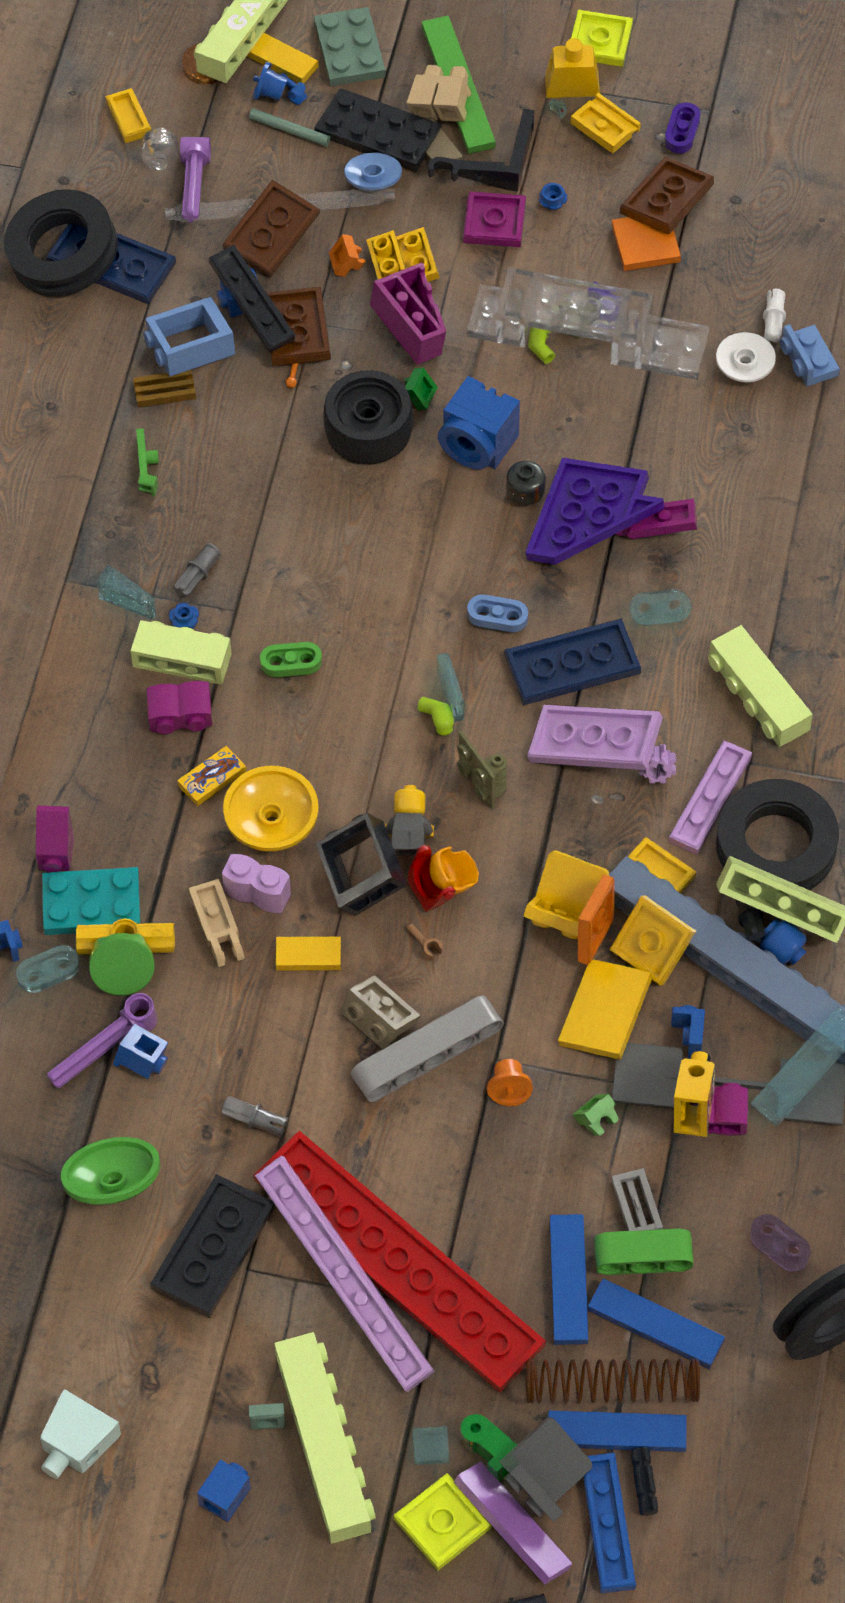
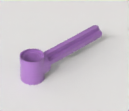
M181 137L180 141L181 163L186 166L182 218L187 219L189 223H193L194 219L199 218L203 167L210 163L211 158L210 137Z
M144 993L131 995L126 1000L124 1008L119 1011L121 1017L48 1072L47 1076L50 1082L56 1088H61L123 1040L134 1024L147 1031H151L157 1024V1014L151 997ZM138 1010H148L144 1016H134Z

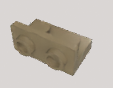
M375 975L349 989L341 1008V1013L382 1049L392 1045L396 1036L415 1026L421 1016Z

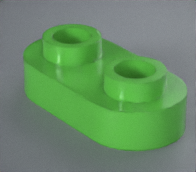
M311 642L274 644L263 649L260 654V665L262 671L271 677L309 675L320 669L322 653L320 648ZM303 660H310L311 662H309V663H303L302 661H303ZM274 662H279V663H280V665H271V664L274 663Z

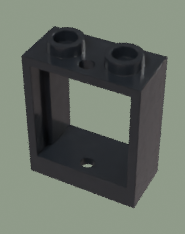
M369 813L356 816L352 819L351 823L341 829L329 832L326 838L316 843L338 907L354 916L407 886L384 822ZM372 836L383 869L352 887L341 854Z

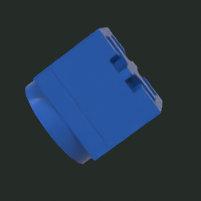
M467 376L443 410V426L438 431V441L443 450L463 466L478 470L484 469L487 466L496 469L519 436L520 400L505 393L501 397L497 396L495 388L491 387L487 391L485 390L484 383Z

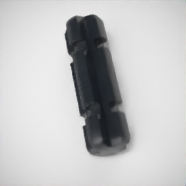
M647 1447L635 1448L631 1452L632 1466H634L633 1473L636 1493L639 1498V1513L642 1516L654 1515L658 1512V1502L655 1496L656 1488L652 1465H650V1450Z

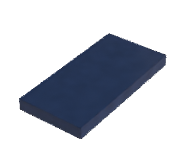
M68 224L47 254L46 261L55 262L67 259L77 253L86 241L88 230L80 225ZM117 233L118 247L113 263L107 272L95 283L149 304L176 264V256Z
M622 618L505 649L504 656L523 706L641 674L640 663Z

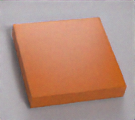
M629 217L612 219L611 226L623 271L679 263L681 261V254L674 230L667 234Z
M603 874L578 918V962L586 965L591 963L614 922V877Z

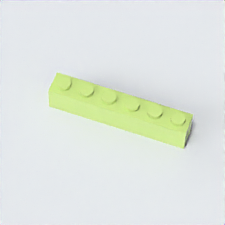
M314 1332L275 1342L276 1359L331 1544L371 1533V1520L376 1519L371 1499L364 1500L361 1488L366 1487L361 1467L355 1468L352 1461V1456H356V1449L352 1436L345 1437L342 1425L347 1424L342 1404L336 1405L333 1394L338 1393L333 1373L326 1374L323 1363L328 1362V1356L324 1343H317Z

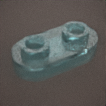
M676 589L642 592L631 599L629 612L632 618L642 625L680 622L690 614L691 601L683 591ZM673 600L680 601V605L676 609L669 608V604ZM642 603L649 604V609L646 612L639 611V606Z
M61 945L24 960L19 964L16 971L19 986L26 992L36 993L72 978L79 970L78 955L73 948ZM61 963L68 964L66 968L58 967ZM31 976L39 977L36 981L28 980Z

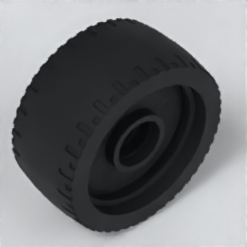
M360 370L345 375L340 380H337L327 393L323 413L325 433L332 449L348 461L371 465L386 462L396 457L407 446L413 427V408L408 391L398 379L385 372Z

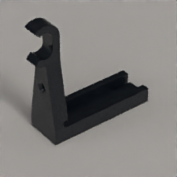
M523 109L509 166H505V163L467 161L434 157L428 164L429 177L434 176L435 169L451 170L453 182L459 176L501 189L518 192L534 129L535 110Z

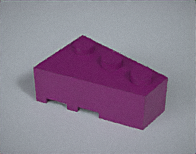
M423 262L374 281L370 300L372 309L417 365L442 355L446 336V329L438 305L434 303L431 294V284L427 282Z

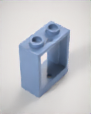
M212 297L145 318L147 331L143 332L145 342L148 348L153 347L159 367L164 366L169 376L235 355L233 332ZM201 325H205L210 333L209 336L173 348L170 347L165 338Z

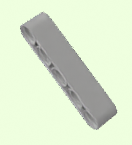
M478 996L361 1061L352 1069L350 1075L369 1102L377 1101L493 1036L502 1028L504 1022L487 997Z

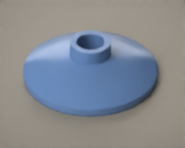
M366 153L352 158L346 164L344 174L346 180L357 188L380 190L398 182L402 175V167L395 158L389 155Z

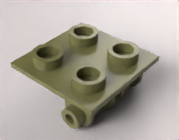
M461 730L459 731V745L457 746L459 753L457 767L464 778L469 777L472 781L477 797L482 802L486 801L493 810L495 809V798L506 792L507 760L501 754H494L483 760Z

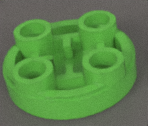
M117 933L101 937L95 941L94 948L90 954V975L94 983L106 993L117 996L134 994L143 989L153 976L154 957L152 950L145 942V938L140 934Z

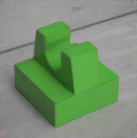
M609 1094L595 1095L572 1114L578 1124L584 1125L594 1136H600L605 1132L600 1125L602 1117L609 1124H615L619 1120L614 1109L616 1103Z

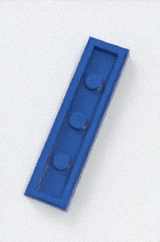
M550 1215L554 1345L588 1344L584 1215Z
M604 1278L588 1305L587 1311L689 1360L697 1358L699 1365L708 1369L711 1368L725 1340V1336Z
M551 1410L548 1412V1418L551 1417L556 1420L578 1447L582 1449L633 1450L635 1448L647 1447L650 1451L686 1452V1415Z
M615 1453L587 1456L592 1462V1468L583 1476L601 1594L636 1589V1581Z

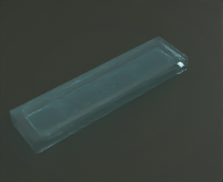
M837 1007L751 1102V1106L774 1126L777 1127L845 1051V1012L841 1008Z

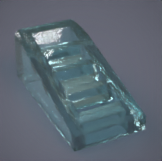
M107 565L97 580L99 598L154 620L156 617L155 598L119 571Z

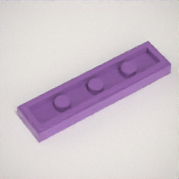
M482 1462L457 1475L454 1480L455 1485L544 1585L569 1570L572 1562L505 1487L488 1471Z

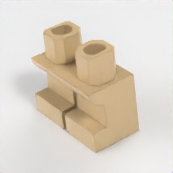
M427 65L423 75L415 76L407 100L411 113L426 119L434 118V120H439L440 118L441 121L465 122L467 114L465 109L466 99L471 96V91L467 85L468 73L466 69L462 66H454L451 68L449 76H443L441 67Z

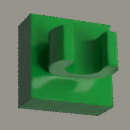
M424 367L414 368L411 376L404 380L405 388L416 409L427 410L438 386Z

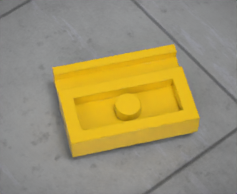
M597 93L595 99L589 100L571 115V124L612 154L631 139L633 133H638L641 128V123L600 93Z

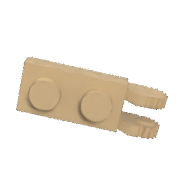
M216 879L188 888L208 947L211 946L218 967L224 966L226 960L219 943L228 940L231 942L234 957L237 961L243 960L245 957L238 938L239 931L220 880Z

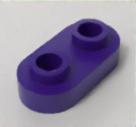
M684 102L673 108L665 133V145L671 152L685 153L692 148L700 124L701 114L696 105Z

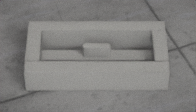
M644 1168L612 1176L611 1182L627 1231L663 1229ZM634 1179L639 1181L652 1224L647 1225L633 1183ZM622 1182L626 1183L640 1227L635 1228L621 1185Z

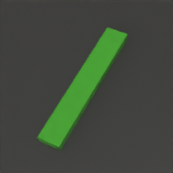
M449 16L422 21V30L434 63L441 67L443 76H449L451 68L454 66H462L468 73L467 85L471 91V96L466 99L465 122L456 121L468 154L495 148L496 141Z

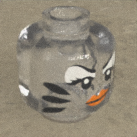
M160 127L147 131L142 137L141 142L143 162L154 170H166L175 165L179 155L176 135L172 131Z

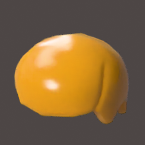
M449 846L440 849L432 855L429 871L437 888L443 890L452 886L456 890L455 895L478 883L479 872L475 861L465 850L452 852V847Z

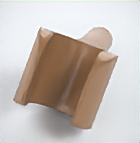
M410 924L407 927V930L423 947L422 956L425 960L431 961L433 959V955L427 949L429 947L435 948L439 954L442 953L443 945L441 941L436 938L428 939L414 924Z

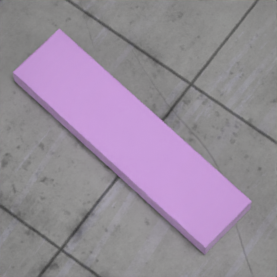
M725 740L722 742L669 836V843L698 855L724 805L750 762L752 752Z

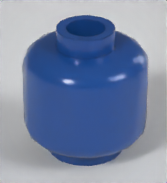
M776 918L765 929V936L761 937L759 948L774 954L783 965L788 961L794 965L806 953L802 947L805 945L807 937L796 925L783 919L779 921Z

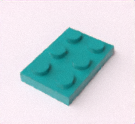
M138 867L42 873L43 926L45 935L76 933L77 925L113 924L117 920L124 918L131 919L136 924H141Z

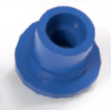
M266 62L260 77L254 76L253 81L258 82L252 99L258 100L259 96H266L279 101L288 79L270 70L272 64Z

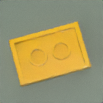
M592 959L591 963L587 965L559 1036V1045L621 1060L651 983V972Z

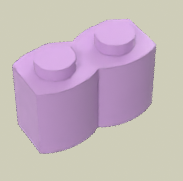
M241 854L230 855L222 871L224 892L234 900L253 902L264 911L282 913L291 896L290 876L278 867L260 865L251 857Z

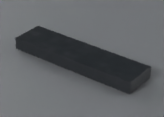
M235 245L209 257V264L269 353L295 340L294 332Z

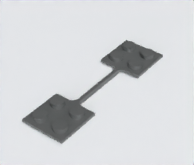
M627 1043L621 1060L616 1059L613 1101L615 1103L674 1108V1094L683 1048ZM781 1058L780 1076L776 1083L715 1077L714 1085L721 1086L724 1083L732 1082L745 1088L774 1092L778 1098L776 1119L832 1125L843 1124L845 1064Z

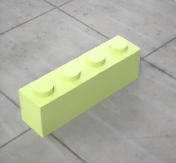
M742 625L710 642L708 661L714 671L720 672L723 675L729 690L733 694H738L743 701L747 713L751 717L755 716L768 739H773L780 748L810 731L813 714Z
M732 856L728 857L716 883L720 893L833 942H838L845 927L844 905Z

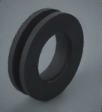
M71 189L47 192L27 202L9 222L4 237L5 254L18 280L31 291L47 296L73 294L94 284L110 268L118 247L117 233L104 205L88 193ZM76 224L88 230L84 245L77 253L67 259L55 262L43 261L34 255L38 240L44 233L56 226Z
M786 779L760 780L738 790L724 805L718 822L716 849L723 868L728 857L732 856L800 887L811 890L820 884L832 869L838 847L839 827L834 811L829 803L812 788ZM770 815L786 816L800 823L807 831L810 845L803 854L795 859L782 862L767 860L754 853L749 847L745 838V831L751 823L761 817Z
M845 1263L824 1274L803 1289L783 1308L775 1319L773 1332L780 1341L786 1342L785 1349L792 1359L802 1360L817 1356L845 1341Z

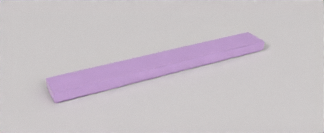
M281 1155L256 1174V1178L403 1389L409 1392L435 1371L286 1158Z

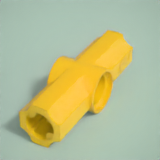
M124 918L117 920L113 924L77 925L76 928L77 955L91 954L97 939L117 933L142 935L145 938V942L151 948L152 953L174 952L175 949L174 923L136 924L133 920Z

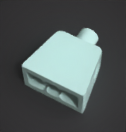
M64 1389L41 1434L42 1448L50 1454L41 1466V1469L54 1479L60 1477L67 1465L80 1473L86 1472L120 1437L119 1422Z

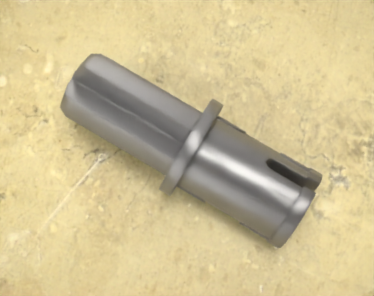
M206 543L195 560L188 562L187 570L174 585V590L179 596L188 597L201 580H206L208 571L217 559L221 557V552L215 545Z
M228 1096L222 1106L223 1115L249 1124L248 1127L250 1129L256 1127L281 1138L285 1130L274 1126L273 1122L287 1126L288 1117L262 1109V1105L259 1103L255 1106Z

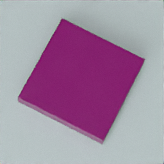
M469 191L463 243L521 248L526 196Z

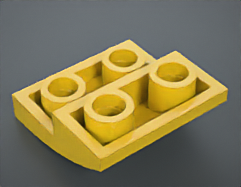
M424 227L396 236L394 230L366 240L378 280L422 262L425 267L427 282L440 278Z

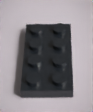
M340 88L314 129L317 132L330 136L331 141L364 153L389 155L395 158L402 167L417 172L426 158L427 150L440 129H442V124Z
M216 1174L151 1281V1289L210 1318L274 1211L275 1203Z

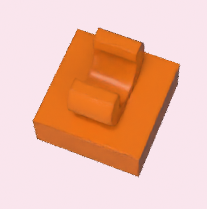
M342 234L329 251L335 275L345 277L351 268L360 270L366 262L365 259L358 257L362 248L354 244L353 237L350 235Z

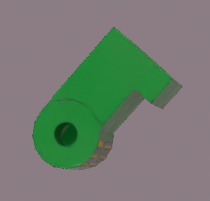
M479 1414L469 1415L461 1423L462 1445L466 1450L478 1453L488 1462V1471L500 1482L508 1472L499 1461L517 1444L486 1417Z

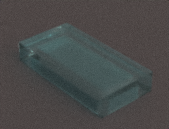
M449 654L437 655V673L447 704L451 708L454 722L461 721L464 718V700Z

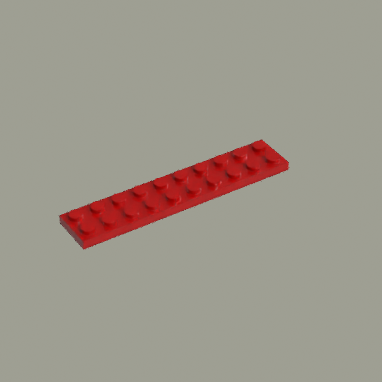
M300 1130L253 1174L254 1181L263 1188L255 1175L281 1155L284 1156L372 1283L499 1393L526 1367L527 1360L531 1361L546 1346L545 1339Z

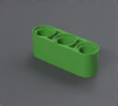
M685 1229L604 1232L596 1235L594 1238L596 1270L603 1275L682 1272L694 1266L691 1232Z

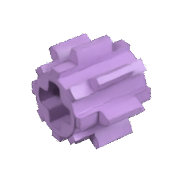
M665 744L654 746L648 769L639 770V774L644 775L645 778L648 777L649 783H666L667 777L670 778L671 775L676 774V766L674 765L676 754L666 750Z

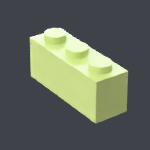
M140 620L131 648L132 665L135 668L220 685L223 684L232 655L231 642L228 637H224L219 633L208 634L198 632L188 627L168 626L158 621L148 622Z

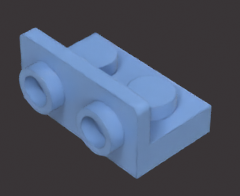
M790 324L783 327V336L780 338L781 349L785 355L790 356L796 376L803 379L806 387L839 376L840 368L815 325L793 331Z

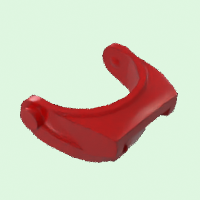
M423 845L417 849V853L408 871L407 881L425 912H428L455 896L456 890L452 886L442 891L436 887L429 871L432 850L429 846Z

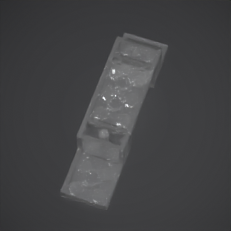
M509 267L504 288L480 284L467 328V337L525 347L529 329L532 327L612 342L611 364L698 380L710 326L652 316L654 294Z

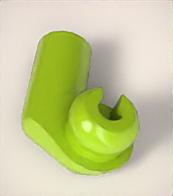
M537 322L530 328L528 347L545 364H548L555 358V353L545 344L546 338H548L547 333H551V329L548 324Z
M421 697L418 702V711L432 715L436 732L442 736L452 733L454 718L450 706L445 702Z

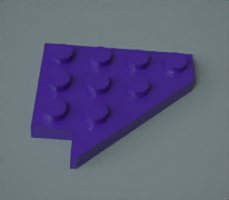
M562 457L526 549L527 560L556 565L663 510L665 507L663 498L643 495L649 480L648 471Z

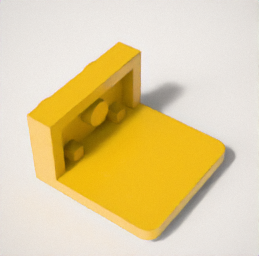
M556 850L550 852L536 896L527 904L523 917L531 919V922L536 926L542 928L553 927L560 930L562 935L568 938L578 939V918L603 874L609 876V871Z

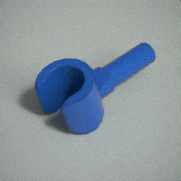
M284 73L280 74L288 79L286 82L290 89L287 93L288 98L295 105H300L307 98V94L304 93L305 85L302 82L296 84Z

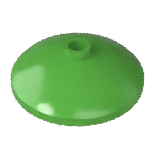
M132 1137L108 1138L91 1143L75 1152L62 1168L61 1181L65 1192L75 1200L90 1205H112L130 1200L144 1192L157 1178L161 1162L155 1147L144 1140Z

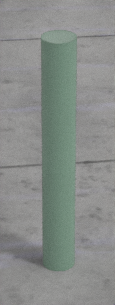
M254 108L250 111L249 119L325 147L330 142V136Z

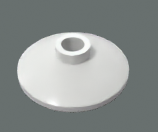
M742 332L728 336L720 343L716 353L717 365L722 373L730 379L739 382L761 380L772 371L775 365L776 356L774 348L769 341L754 333Z

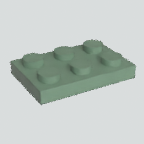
M369 7L314 16V24L330 87L386 77L385 66Z

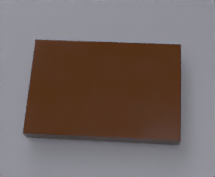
M664 157L620 205V214L670 234L714 185V176Z
M271 180L223 242V249L235 245L247 264L271 278L318 217L320 209L276 181Z
M321 287L266 292L295 334L294 341L271 353L272 366L331 360Z

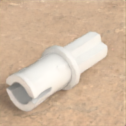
M773 289V297L771 290L767 292V305L763 312V319L765 321L764 337L767 341H773L774 343L780 340L782 323L786 320V313L784 311L785 292L780 289Z

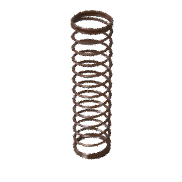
M666 1358L663 1362L660 1384L656 1360L652 1359L650 1361L646 1383L644 1364L641 1359H638L633 1387L629 1360L625 1359L623 1362L621 1382L619 1384L617 1364L612 1359L609 1364L606 1389L602 1360L598 1359L596 1362L594 1385H592L590 1364L585 1359L582 1365L579 1390L575 1361L572 1359L569 1363L566 1387L563 1364L558 1359L555 1366L553 1391L548 1361L545 1359L542 1364L539 1390L535 1361L533 1359L531 1361L527 1360V1402L534 1403L535 1382L537 1402L541 1403L546 1366L551 1403L553 1404L556 1398L559 1367L564 1402L567 1403L569 1401L573 1365L577 1401L579 1403L582 1402L585 1367H587L591 1402L594 1403L596 1400L599 1364L606 1403L609 1402L612 1366H614L618 1402H622L626 1364L633 1403L636 1401L639 1365L642 1372L645 1402H649L653 1364L659 1402L663 1401L666 1364L669 1371L672 1401L675 1402L678 1372L681 1363L685 1400L687 1403L690 1400L691 1387L692 1401L698 1403L700 1400L699 1360L697 1358L691 1360L687 1382L684 1362L679 1358L676 1364L673 1383L671 1364Z

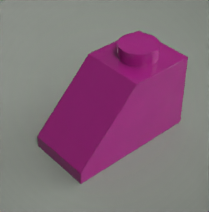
M37 805L36 859L38 869L49 873L70 871L74 834L69 807Z

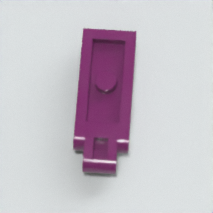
M693 498L665 502L663 510L616 534L619 536L627 535L631 539L697 530L695 500Z

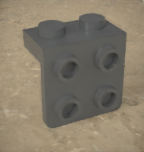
M551 1417L541 1422L499 1461L508 1472L504 1479L517 1493L522 1489L530 1497L526 1504L539 1518L545 1514L553 1522L564 1513L555 1502L592 1468L591 1460L557 1421Z

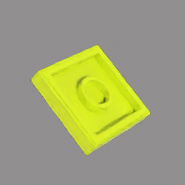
M578 10L571 39H579L583 45L593 46L597 63L623 67L633 18Z
M448 1473L393 1515L395 1522L437 1571L492 1528L487 1519L455 1485L454 1480Z

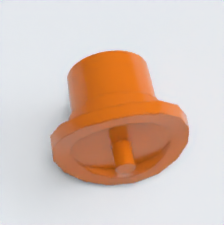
M514 1059L499 1061L494 1067V1077L487 1084L488 1096L496 1103L508 1107L518 1106L526 1102L533 1090L530 1077L523 1073L521 1063Z

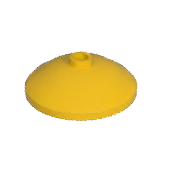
M262 766L245 772L231 784L223 803L225 823L231 834L242 844L261 851L284 850L301 842L314 828L319 811L317 794L311 783L300 773L282 766ZM269 817L277 818L275 821L267 820Z

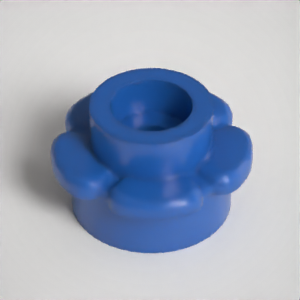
M558 183L546 184L539 194L541 197L539 198L540 204L551 210L560 209L562 204L567 202V194Z
M188 603L177 604L176 608L171 609L169 612V620L172 621L174 627L194 629L198 622V609L195 606H189Z

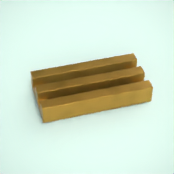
M192 369L173 376H169L168 373L133 378L138 408L196 399ZM188 388V389H185V390H179V391H172V392H171V390ZM159 392L158 394L142 396L143 394Z

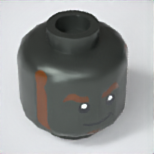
M525 460L519 461L509 468L506 476L507 495L513 502L524 506L532 505L543 497L546 478L542 467L533 461Z

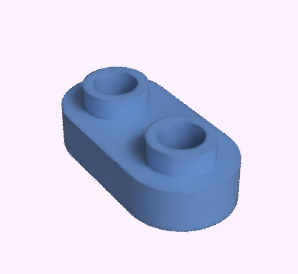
M482 594L474 596L467 606L469 621L479 627L518 632L524 629L528 623V609L524 603L518 600ZM485 612L487 615H479V613ZM513 617V618H516L517 620H514V621H513V620H508V619Z

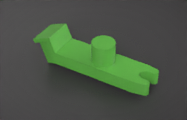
M144 428L136 429L140 467L139 490L152 493V496L155 497L158 481L156 476L148 474L147 464L159 463L158 450L146 451Z

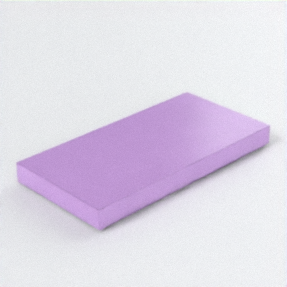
M543 705L527 757L532 763L647 770L663 717L657 711Z

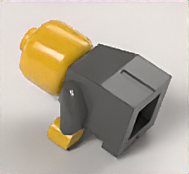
M404 785V789H399L395 792L394 813L396 816L391 817L389 822L385 824L389 837H392V846L396 856H415L417 849L425 844V837H434V826L430 824L426 817H423L426 803L425 793L422 790L416 789L415 785Z

